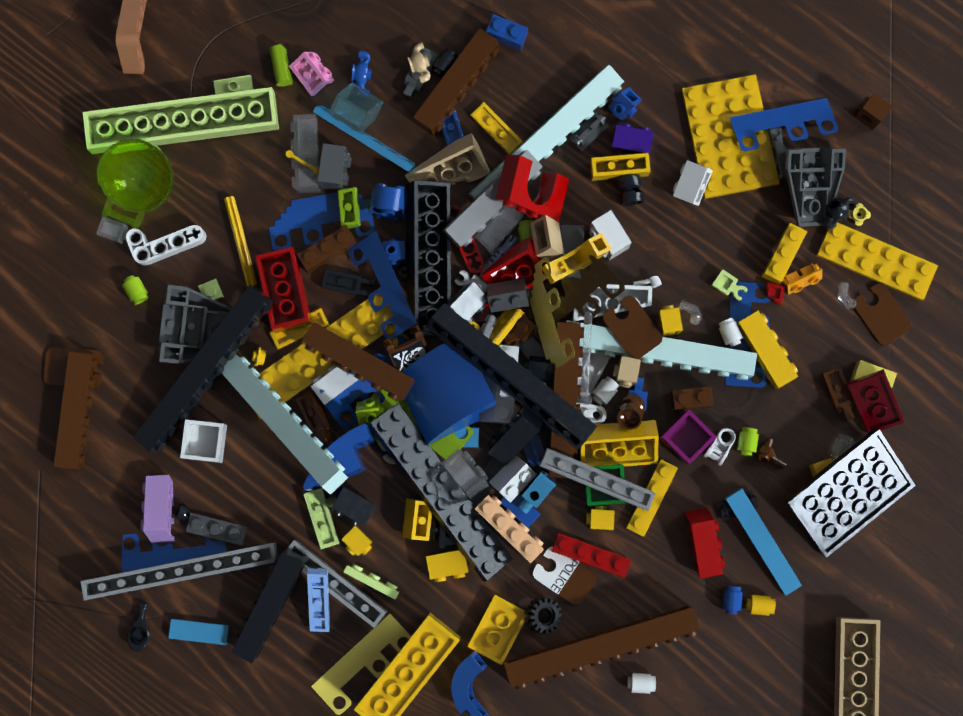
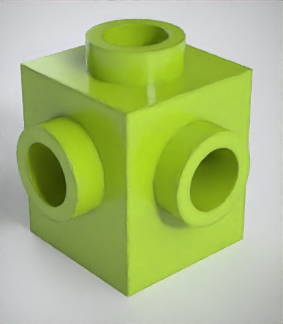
M368 398L357 402L356 405L359 426L362 424L369 425L386 412L385 406L381 405L379 398Z

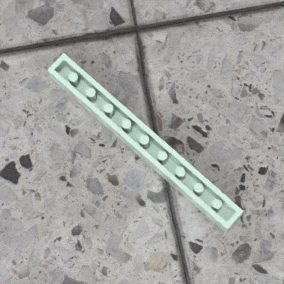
M610 65L605 66L510 155H520L523 151L528 150L538 162L542 158L547 159L553 153L551 149L556 145H562L567 140L566 135L570 132L572 134L581 127L579 125L580 122L584 119L586 121L595 114L593 112L595 108L604 106L608 102L606 98L610 94L614 96L622 89L620 85L624 81ZM504 161L468 193L473 200L502 172Z
M581 323V327H584V338H580V346H583L585 353L596 354V352H603L604 356L607 357L620 355L631 358L608 327ZM662 337V342L639 359H642V362L647 364H653V361L661 362V366L665 367L678 365L682 370L696 368L699 369L698 372L710 374V371L718 372V376L729 377L730 374L736 375L737 379L748 380V378L754 376L757 353Z
M235 355L233 359L226 363L222 374L320 486L331 495L348 478L343 472L345 468L339 461L334 462L332 460L334 456L327 448L324 450L321 448L323 443L316 436L313 438L310 436L313 432L305 424L303 426L300 425L302 420L295 413L291 414L289 412L291 408L284 401H279L281 397L275 390H269L271 386L264 378L261 380L258 378L260 373L254 367L251 369L248 367L250 362L244 356L240 358L238 355Z

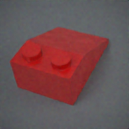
M528 237L511 247L481 274V277L487 284L525 278L529 289L533 286L532 282L535 280L533 274L536 270L534 266L542 259L536 256L534 242Z

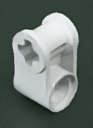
M729 428L719 430L716 434L717 438L708 446L704 453V457L715 460L719 466L726 459L736 439L734 431ZM725 431L731 436L727 443L721 439V435Z

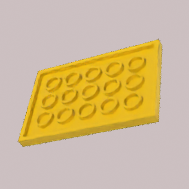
M756 74L682 88L681 91L696 162L713 170L703 194L704 199L780 184L768 129L755 132L759 143L758 149L743 151L739 146L730 121V117L764 111ZM747 136L742 139V143L746 147H752L754 140Z

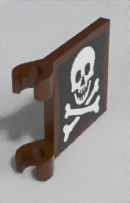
M418 324L411 327L415 338L397 347H394L390 338L383 341L394 368L401 372L430 352Z

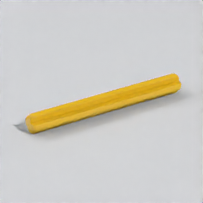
M233 196L224 198L246 285L247 287L249 285L255 287L257 286V281L236 201Z

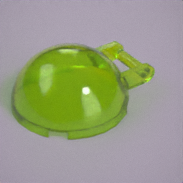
M125 139L111 145L103 153L97 168L98 185L101 186L104 195L108 197L102 216L112 217L132 226L133 229H139L145 213L157 210L166 202L172 191L174 173L170 160L158 146L142 139ZM113 203L124 210L138 213L136 220L112 210Z

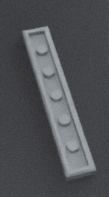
M546 448L539 465L646 511H649L656 494L549 448Z

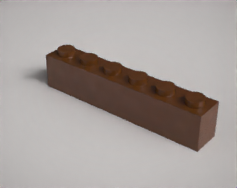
M479 28L414 115L413 119L416 125L431 135H434L436 131L439 132L443 128L444 120L447 116L450 117L454 113L456 104L463 101L468 88L475 85L478 79L477 76L480 72L483 73L486 70L491 57L494 58L498 54L500 48L496 38Z
M315 322L312 323L301 341L306 345L305 349L313 354L315 352L322 354L321 358L330 364L334 361L339 364L337 367L342 371L355 373L354 377L361 382L369 381L372 383V388L379 392L383 389L388 392L387 396L395 401H398V399L404 401L415 383V380Z
M76 352L68 353L53 467L79 470L81 466H84L85 455H83V447H86L88 440L85 432L90 424L88 409H91L93 402L90 394L91 389L93 390L95 386V378L92 377L93 371H96L98 364L95 355Z

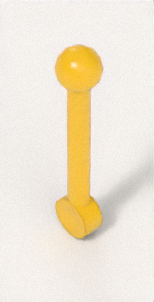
M291 150L286 152L288 158L295 159L313 170L314 174H319V167H314L295 156Z

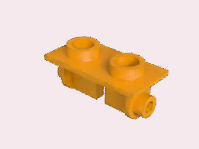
M812 263L800 269L802 276H799L797 271L786 275L782 283L784 286H787V294L797 293L810 284H817L822 279V268L819 269L817 264Z

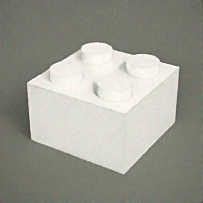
M612 210L591 222L589 228L590 237L592 238L603 233L612 249L603 256L604 258L607 257L611 260L629 249L632 242Z
M185 419L180 458L222 463L227 425Z

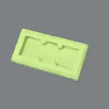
M251 75L213 81L215 95L254 90Z

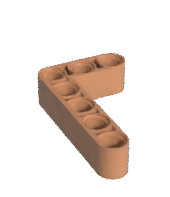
M147 0L122 1L116 31V46L124 74H144L145 63L139 39Z

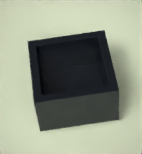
M340 485L331 495L329 494L325 500V503L329 505L327 509L340 517L344 514V518L356 526L359 524L366 526L377 506L343 485Z

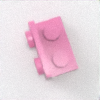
M312 51L303 52L289 67L309 94L315 96L326 84L332 83L334 79L330 70L320 62V57Z

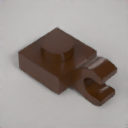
M523 314L512 328L514 332L506 335L503 340L507 345L515 346L520 339L526 342L539 328L528 315Z

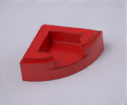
M766 282L765 292L768 298L773 303L782 305L785 286Z

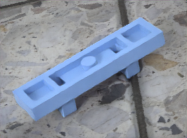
M308 568L307 584L310 631L329 632L328 569Z

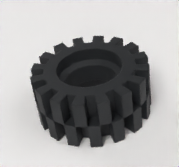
M535 598V600H531V605L526 606L529 609L528 612L524 611V615H527V618L524 619L526 622H529L526 625L531 628L530 630L549 634V632H554V629H558L557 623L562 622L559 617H562V613H559L561 607L557 606L558 603L548 598ZM542 608H546L549 613L545 623H541L538 620V613Z

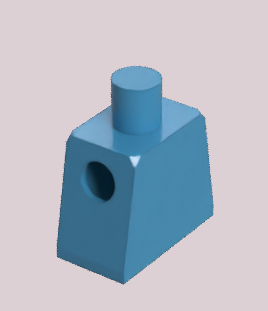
M542 470L523 493L522 497L524 499L518 507L526 514L533 506L537 508L556 486L557 481L549 477ZM533 491L539 493L537 498L532 497Z

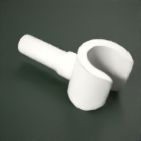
M652 276L646 280L636 281L634 285L640 286L650 283L652 288H656L662 285L658 276Z

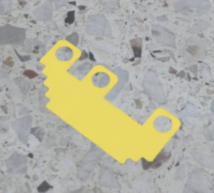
M544 257L534 266L536 272L533 274L535 280L532 282L533 290L531 291L530 304L536 325L539 328L538 332L546 360L550 359L551 363H555L556 368H559L575 356V351L570 338H567L562 343L559 341L551 312L560 306V298L556 288L551 289L548 293L545 291L543 281L551 275L552 271L548 258ZM543 262H546L548 265V273L546 275L541 270ZM552 293H555L557 296V304L555 306L550 302ZM567 343L570 344L572 349L570 356H567L564 351Z

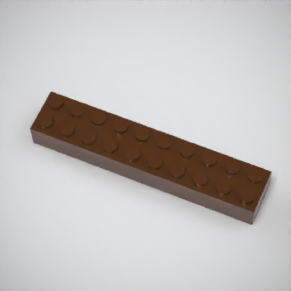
M687 605L504 661V666L511 688L521 689L526 687L528 682L541 683L546 681L545 677L553 675V678L565 675L564 671L567 670L577 672L583 670V666L587 664L596 666L602 664V660L607 658L610 661L619 659L623 653H629V655L636 654L643 647L648 649L658 647L659 642L672 643L677 641V637L682 635L685 638L697 635L696 631L701 629L694 607Z

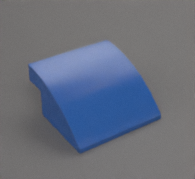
M446 343L431 350L402 371L415 380L405 401L427 445L479 421V413L496 406V400L481 371Z
M362 424L342 435L327 449L334 456L332 460L334 462L339 461L345 468L344 474L347 477H351L366 471L358 449L376 441L369 426ZM309 473L303 485L304 490L314 491L322 488Z

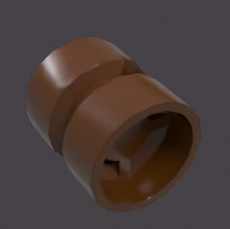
M634 394L623 397L617 414V421L621 427L632 430L640 426L645 409V403L641 397Z

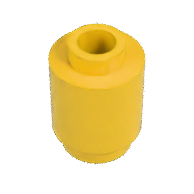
M751 595L750 598H747L746 610H749L750 614L769 616L775 613L776 601L770 596Z

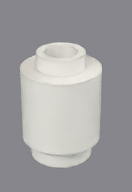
M729 318L720 322L719 331L725 345L734 347L741 344L740 340L743 339V335L737 321L734 322L733 318Z
M607 376L606 379L601 380L591 393L593 395L592 400L600 406L602 404L607 405L618 391L619 385Z
M632 673L631 677L627 679V689H631V693L650 694V692H655L656 676Z

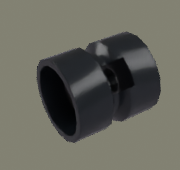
M639 174L626 175L616 179L617 190L621 191L618 195L620 206H632L644 202L643 191L639 189L642 186Z

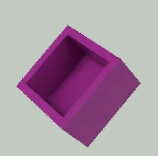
M690 409L660 437L686 465L691 464L717 438Z

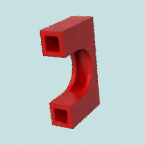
M506 155L495 200L502 202L504 207L515 208L517 213L528 214L527 217L531 219H538L547 215L559 222L569 178L558 173H543L538 195L532 201L528 194L527 185L533 161L521 155Z

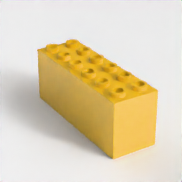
M430 612L361 699L354 711L360 716H401L457 645L461 637Z

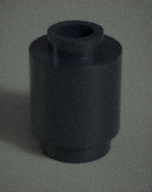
M446 48L432 65L434 68L433 72L442 78L458 58V55Z

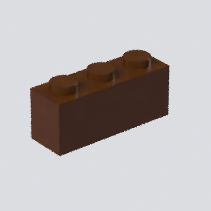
M347 225L298 253L297 256L310 274L350 250L357 242Z

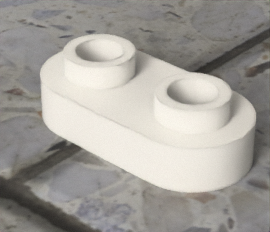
M576 403L580 404L581 414L589 418L592 423L601 424L605 421L607 414L602 406ZM594 412L600 413V417L598 419H595L593 417Z

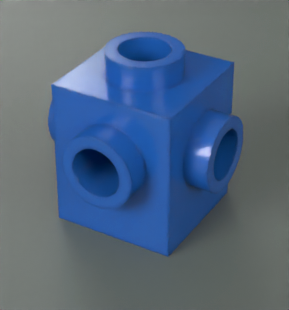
M628 87L621 93L617 92L611 98L612 103L608 108L615 117L622 121L626 117L631 118L637 112L636 107L642 99Z
M391 238L388 241L382 242L392 267H398L399 264H407L406 241Z

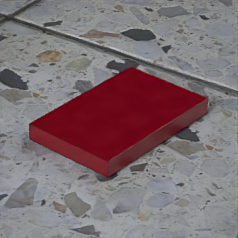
M884 369L847 382L867 434L875 427L882 431L905 422Z

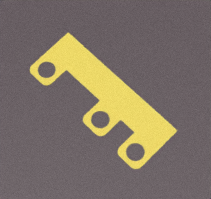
M389 614L311 687L335 714L341 715L351 706V700L340 688L364 666L376 678H379L384 670L376 672L373 669V663L376 660H382L385 663V669L390 664L380 651L390 643L399 653L401 649L397 645L398 639L401 637L410 639L411 636ZM338 696L343 697L346 701L342 709H337L333 705L334 699Z

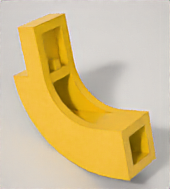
M603 233L586 240L573 251L549 262L552 273L547 279L550 284L563 280L578 272L579 269L590 265L592 262L589 255L599 259L612 250ZM547 264L541 267L545 275L548 273Z

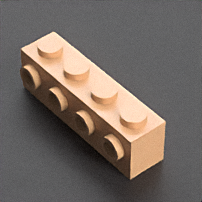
M487 495L475 510L522 556L532 563L544 550L541 547L544 543L537 536L532 538L528 534L529 529L522 522L518 524L514 520L516 516L508 508L504 511L500 507L502 502L496 496L490 497Z

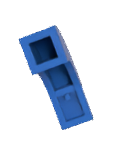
M476 651L471 653L456 669L451 685L452 697L460 714L467 710L469 716H489L473 693L472 685L474 678L487 667V664Z

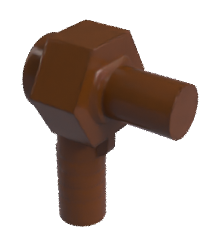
M766 438L765 444L757 449L758 460L765 463L770 461L781 469H785L787 463L776 457L775 451L772 449L774 440Z

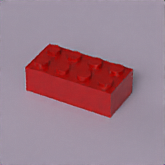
M293 247L255 256L263 293L274 301L268 312L271 329L275 333L312 325L296 250Z

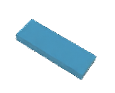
M171 619L169 639L227 645L230 625Z

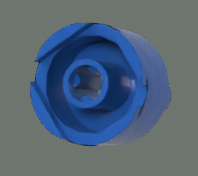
M377 183L375 188L371 190L368 213L371 216L375 213L377 218L388 221H398V217H402V220L406 219L408 205L406 188L403 186L387 187L385 184Z

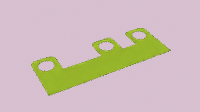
M382 389L381 392L385 400L381 405L385 406V410L388 411L398 403L421 433L405 399L404 401L400 399L395 401L387 396L388 392ZM375 392L371 398H379L378 393ZM469 426L465 427L468 430V435L464 439L457 438L454 432L429 444V446L450 463L474 433L473 429Z

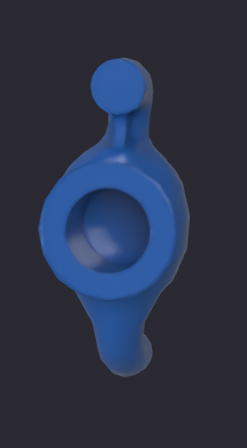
M359 51L361 61L356 65L353 63L351 82L355 81L362 95L369 96L370 90L365 88L367 80H371L372 69H368L370 55L366 51Z

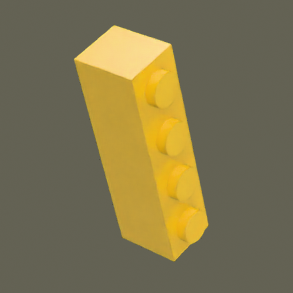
M758 310L737 324L751 351L757 353V361L776 390L797 378L798 370L794 363H790L786 357L788 356L786 349L778 344V337L775 331L769 329L766 316L763 313L760 314Z

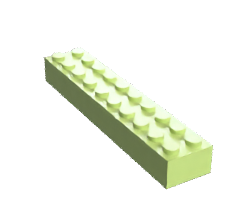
M272 87L83 112L86 147L91 154L279 130L276 98Z

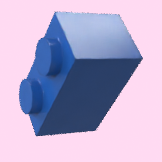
M493 14L486 32L496 38L499 43L521 51L528 35V28Z

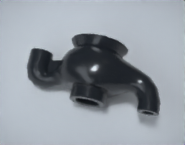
M847 197L843 200L842 198H835L827 204L826 210L830 220L827 219L823 222L826 229L832 230L838 221L843 222L848 218L849 204L851 207L857 204L853 198Z

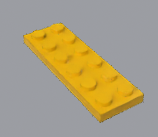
M838 222L834 229H827L816 255L920 301L924 300L938 267L934 263Z

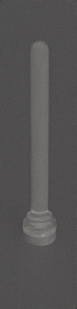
M586 312L584 316L581 396H577V403L583 405L592 404V395H590L591 392L589 391L592 332L591 312Z

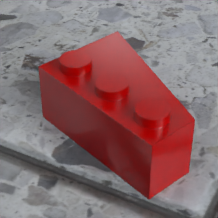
M708 508L684 512L685 518L689 522L690 530L688 532L692 540V552L698 576L702 579L722 575V567H725V562L719 552V549H722L720 537L717 538L716 531H719L717 519L714 520Z

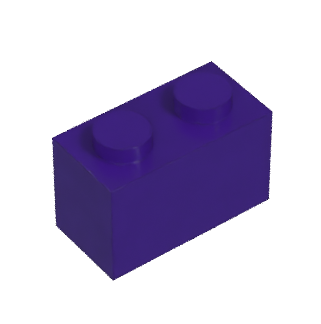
M627 123L616 125L611 151L626 154H650L654 132L646 127L632 128V125Z

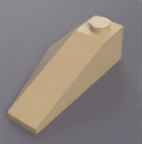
M471 133L454 141L405 176L409 183L416 180L444 182L454 185L456 184L455 182L466 180L467 182H472L490 174V170L480 146Z

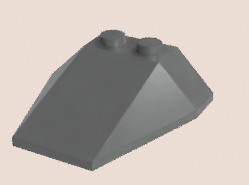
M845 148L786 149L785 171L798 227L824 226L823 222L827 219L830 220L826 206L831 200L836 198L845 169Z
M167 285L162 303L158 337L159 362L180 364L192 361L232 308L188 287Z

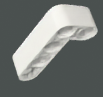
M192 225L148 242L145 234L134 228L127 232L126 241L134 260L140 265L147 266L201 245L205 242L207 236L200 226ZM196 231L200 233L197 239L193 237ZM140 234V240L137 243H133V236ZM177 238H183V243L180 246H175L174 244ZM165 245L164 252L157 253V247ZM147 252L146 259L139 260L140 253Z

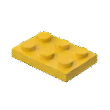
M494 595L467 647L502 665L525 622L524 618H527V615H524L525 610Z

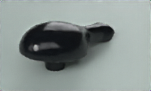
M142 602L138 603V618L129 628L127 634L129 647L136 652L142 651L147 646L150 638V632L145 622L148 604Z

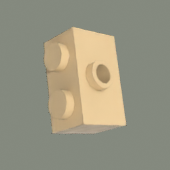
M544 215L530 223L537 257L541 259L547 257L549 262H552L565 255L559 222Z
M621 356L613 372V376L616 377L615 382L619 383L620 387L630 388L637 383L641 360Z

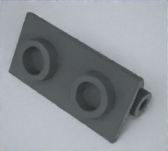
M595 113L569 139L583 151L609 125L601 114Z

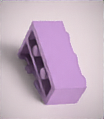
M169 475L146 476V483H143L142 486L145 501H142L144 519L141 520V531L145 533L151 543L175 542V536L171 535V524H174V518H171L172 506H174L173 481Z

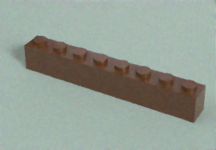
M557 321L556 330L560 343L570 338L575 356L559 368L554 366L553 391L580 412V404H576L577 396H581V385H577L578 377H582V366L579 365V358H583V346H580V338H584V327H581L580 322ZM568 343L564 347L567 356H570L572 352L571 346ZM551 429L550 449L573 458L578 450ZM549 470V477L567 478Z

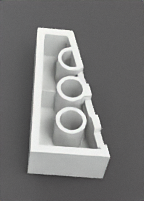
M607 284V290L610 293H616L619 290V285ZM624 285V291L615 299H610L598 287L590 294L601 308L595 317L603 316L611 307L615 313L628 311L619 302L627 296L634 297L642 308L652 306V286ZM585 303L583 305L584 313L587 315L593 314L595 306L592 303ZM576 308L573 309V322L585 320Z

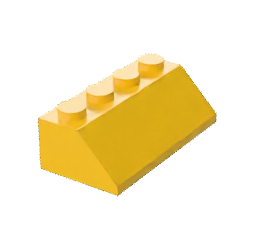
M656 420L642 421L638 428L632 430L621 427L619 423L595 424L597 426L596 429L580 447L581 462L590 466L658 464L659 435Z

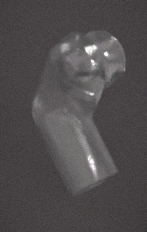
M840 282L837 296L838 301L846 309L855 308L857 305L856 300L848 295L849 283Z
M681 300L679 309L689 312L691 316L690 323L698 325L702 320V314L698 306Z

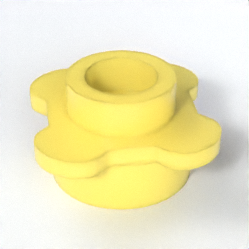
M861 203L856 204L855 208L848 213V217L852 218L857 226H861L863 221L871 216V213Z

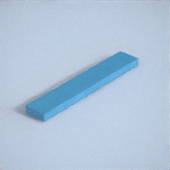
M323 105L316 106L313 110L318 116L406 171L410 172L415 168L414 162Z
M739 488L725 497L726 502L783 594L787 596L801 587L800 581L744 490Z

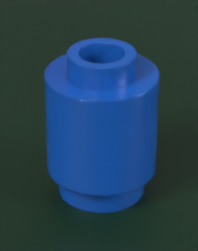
M725 586L722 599V609H726L725 613L737 614V611H741L743 596L741 587Z

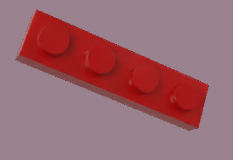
M560 533L557 534L551 551L621 578L626 577L631 559Z

